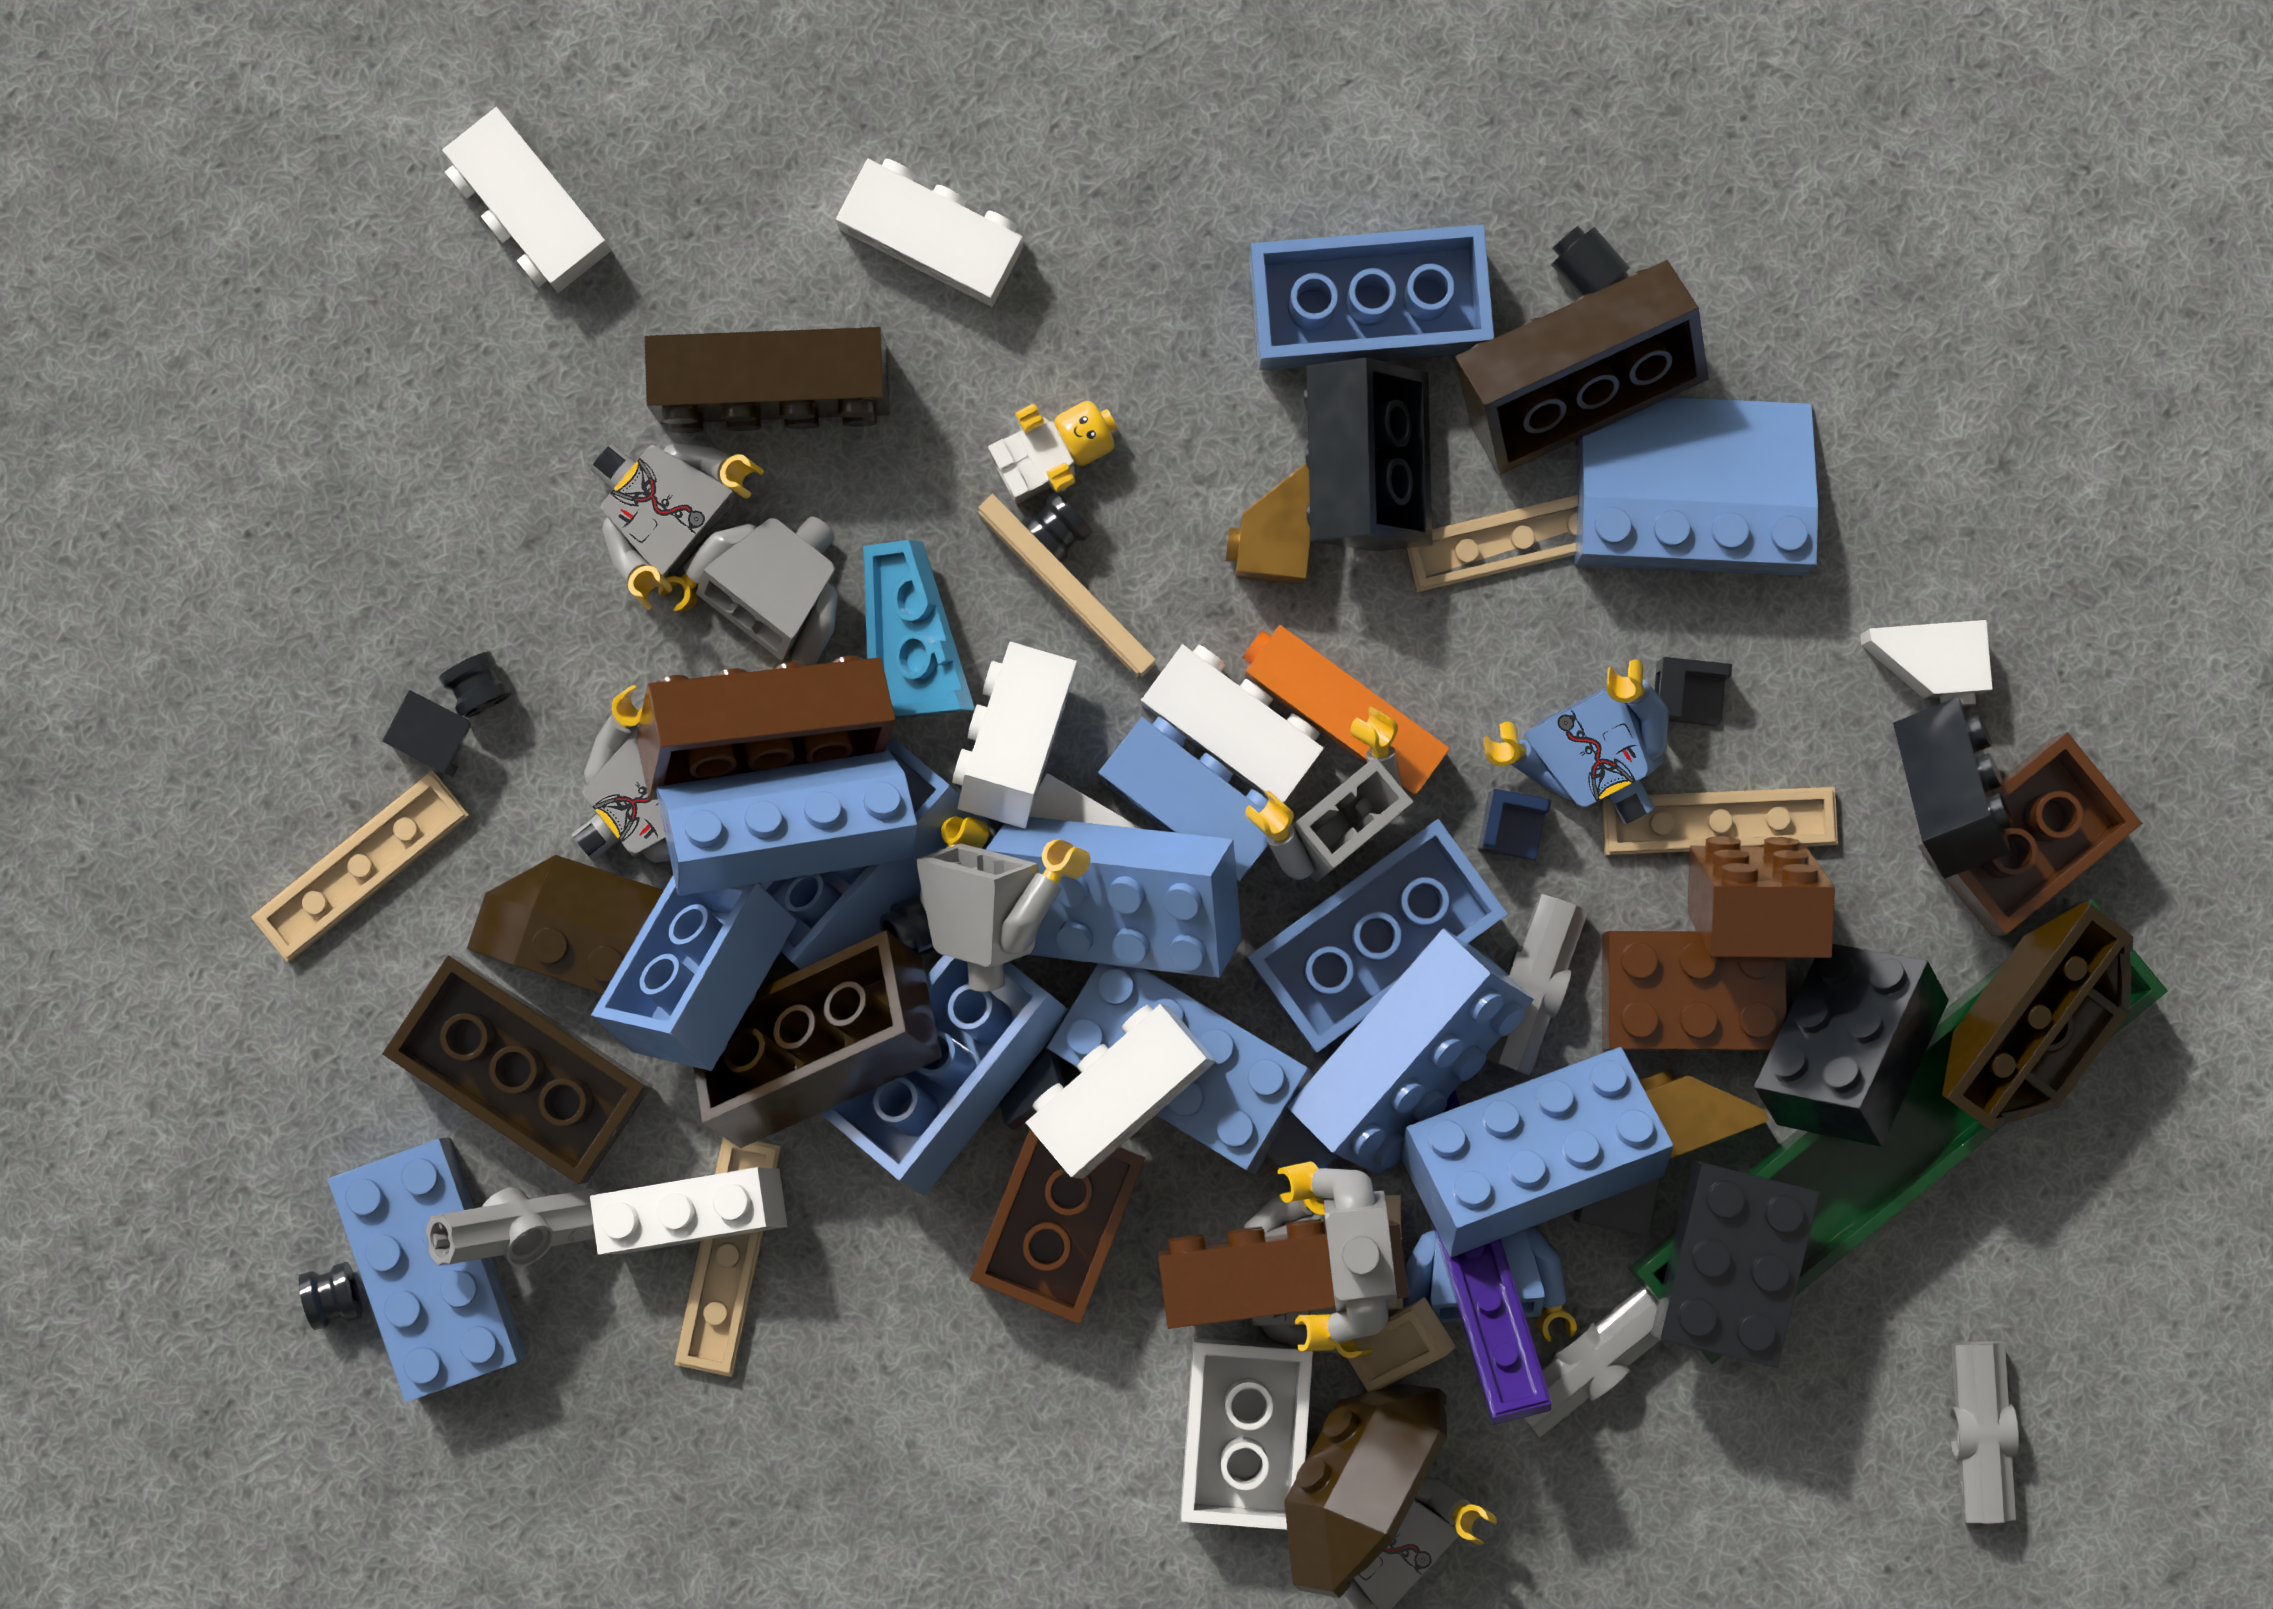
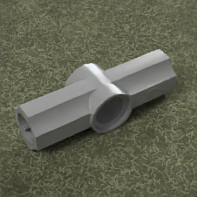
M1540 894L1529 920L1520 951H1515L1509 964L1512 967L1509 976L1534 1000L1525 1009V1017L1522 1023L1512 1033L1502 1036L1486 1054V1061L1530 1076L1532 1068L1535 1066L1540 1046L1543 1043V1037L1550 1018L1554 1020L1564 999L1571 977V970L1568 967L1588 910L1559 898Z
M518 1188L500 1190L492 1195L480 1208L430 1216L425 1231L429 1243L428 1253L438 1266L504 1255L507 1261L514 1266L532 1264L540 1259L551 1246L595 1239L590 1196L597 1194L593 1189L529 1199Z
M1641 1287L1638 1291L1633 1292V1295L1618 1304L1612 1312L1596 1325L1592 1322L1579 1330L1581 1336L1567 1347L1564 1344L1560 1345L1552 1355L1554 1359L1541 1368L1552 1403L1551 1411L1524 1418L1539 1438L1546 1432H1549L1563 1418L1568 1417L1587 1399L1593 1401L1614 1387L1630 1371L1629 1365L1661 1340L1651 1335L1658 1301L1645 1287Z
M1971 1341L1952 1343L1955 1406L1950 1408L1949 1421H1955L1956 1441H1951V1449L1954 1458L1959 1463L1962 1521L1966 1523L1991 1524L2016 1520L2012 1457L2017 1456L2019 1432L2016 1412L2013 1405L2009 1404L2005 1342Z

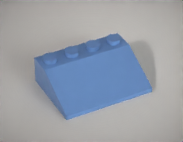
M1670 397L1580 438L1574 566L1806 576L1817 565L1818 496L1812 404Z

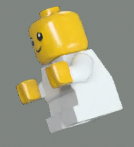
M1091 401L1081 402L1055 417L1054 423L1042 417L1037 406L1031 404L1015 413L1021 431L988 446L989 454L1017 505L1049 487L1056 491V493L1065 491L1067 487L1075 484L1074 464L1084 466L1110 453L1115 444L1111 432L1118 428L1109 410L1105 409L1100 412Z

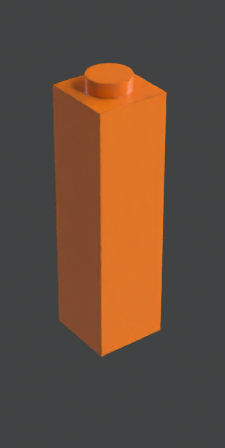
M1279 625L1271 636L1262 630L1242 657L1250 663L1245 671V678L1260 687L1365 765L1367 764L1366 753L1371 747L1351 735L1352 722L1359 718L1367 723L1369 707L1371 706L1393 719L1398 725V730L1390 746L1394 747L1402 789L1411 799L1416 796L1450 749L1282 625Z

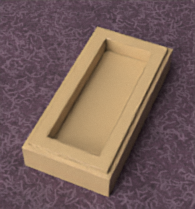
M1423 1297L1389 1315L1387 1325L1378 1334L1355 1339V1343L1360 1349H1373L1370 1355L1347 1359L1367 1391L1370 1392L1381 1389L1445 1357L1456 1346L1426 1298Z

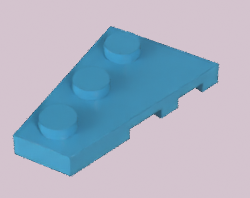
M903 540L863 546L867 659L879 657L882 659L895 719L974 711L975 707L924 543L921 541Z

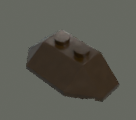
M554 855L485 893L467 949L604 994L664 890Z
M2086 901L2025 935L1953 1031L1942 1095L1989 1130L2002 1127L2004 1123L2026 1119L2059 1108L2130 1011V953L2133 952L2134 937Z
M1396 1384L1337 1401L1333 1411L1326 1418L1323 1429L1305 1463L1299 1468L1296 1480L1284 1500L1292 1581L1297 1589L1304 1592L1340 1598L1350 1588V1580L1365 1571L1394 1540L1447 1438V1415L1444 1408L1446 1394L1440 1388Z

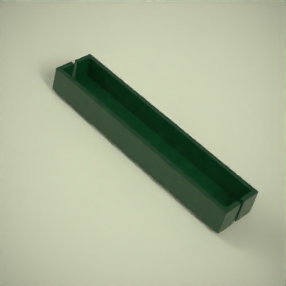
M2093 899L2085 900L2105 914ZM2085 901L2076 902V903L2073 904L2070 908H2068L2065 912L2071 910L2072 908L2078 906L2079 904H2081V903H2083V902H2085ZM2135 950L2130 953V1011L2111 1038L2168 992ZM2004 962L1944 1010L1882 1147L1797 1130L1745 1172L1820 1192L1795 1296L2002 1128L1987 1129L1945 1098L1942 1092L1953 1031ZM1676 1229L1628 1268L1641 1286L1645 1287L1658 1303ZM1693 1348L1701 1360L1711 1365L1723 1356Z

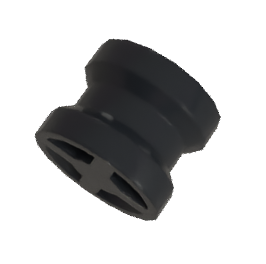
M1052 491L1045 498V507L1037 515L1028 514L1021 521L1061 563L1068 557V548L1075 541H1085L1093 533L1084 519L1055 491Z
M490 651L465 659L439 676L443 687L451 690L457 699L455 706L457 714L466 719L499 704L512 694L508 684L498 679L494 671L497 662Z
M348 1262L333 1265L329 1273L322 1275L314 1271L299 1275L301 1302L306 1318L313 1330L328 1327L332 1319L342 1317L347 1321L362 1317V1303L354 1272Z

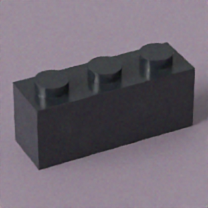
M1958 696L1893 722L1921 839L1943 879L2010 854L2011 850L2005 829L2014 826L2002 794H1995L1994 789L2003 786L1993 757L1990 753H1984V749L1992 747V742L1981 716L1977 714L1970 717Z

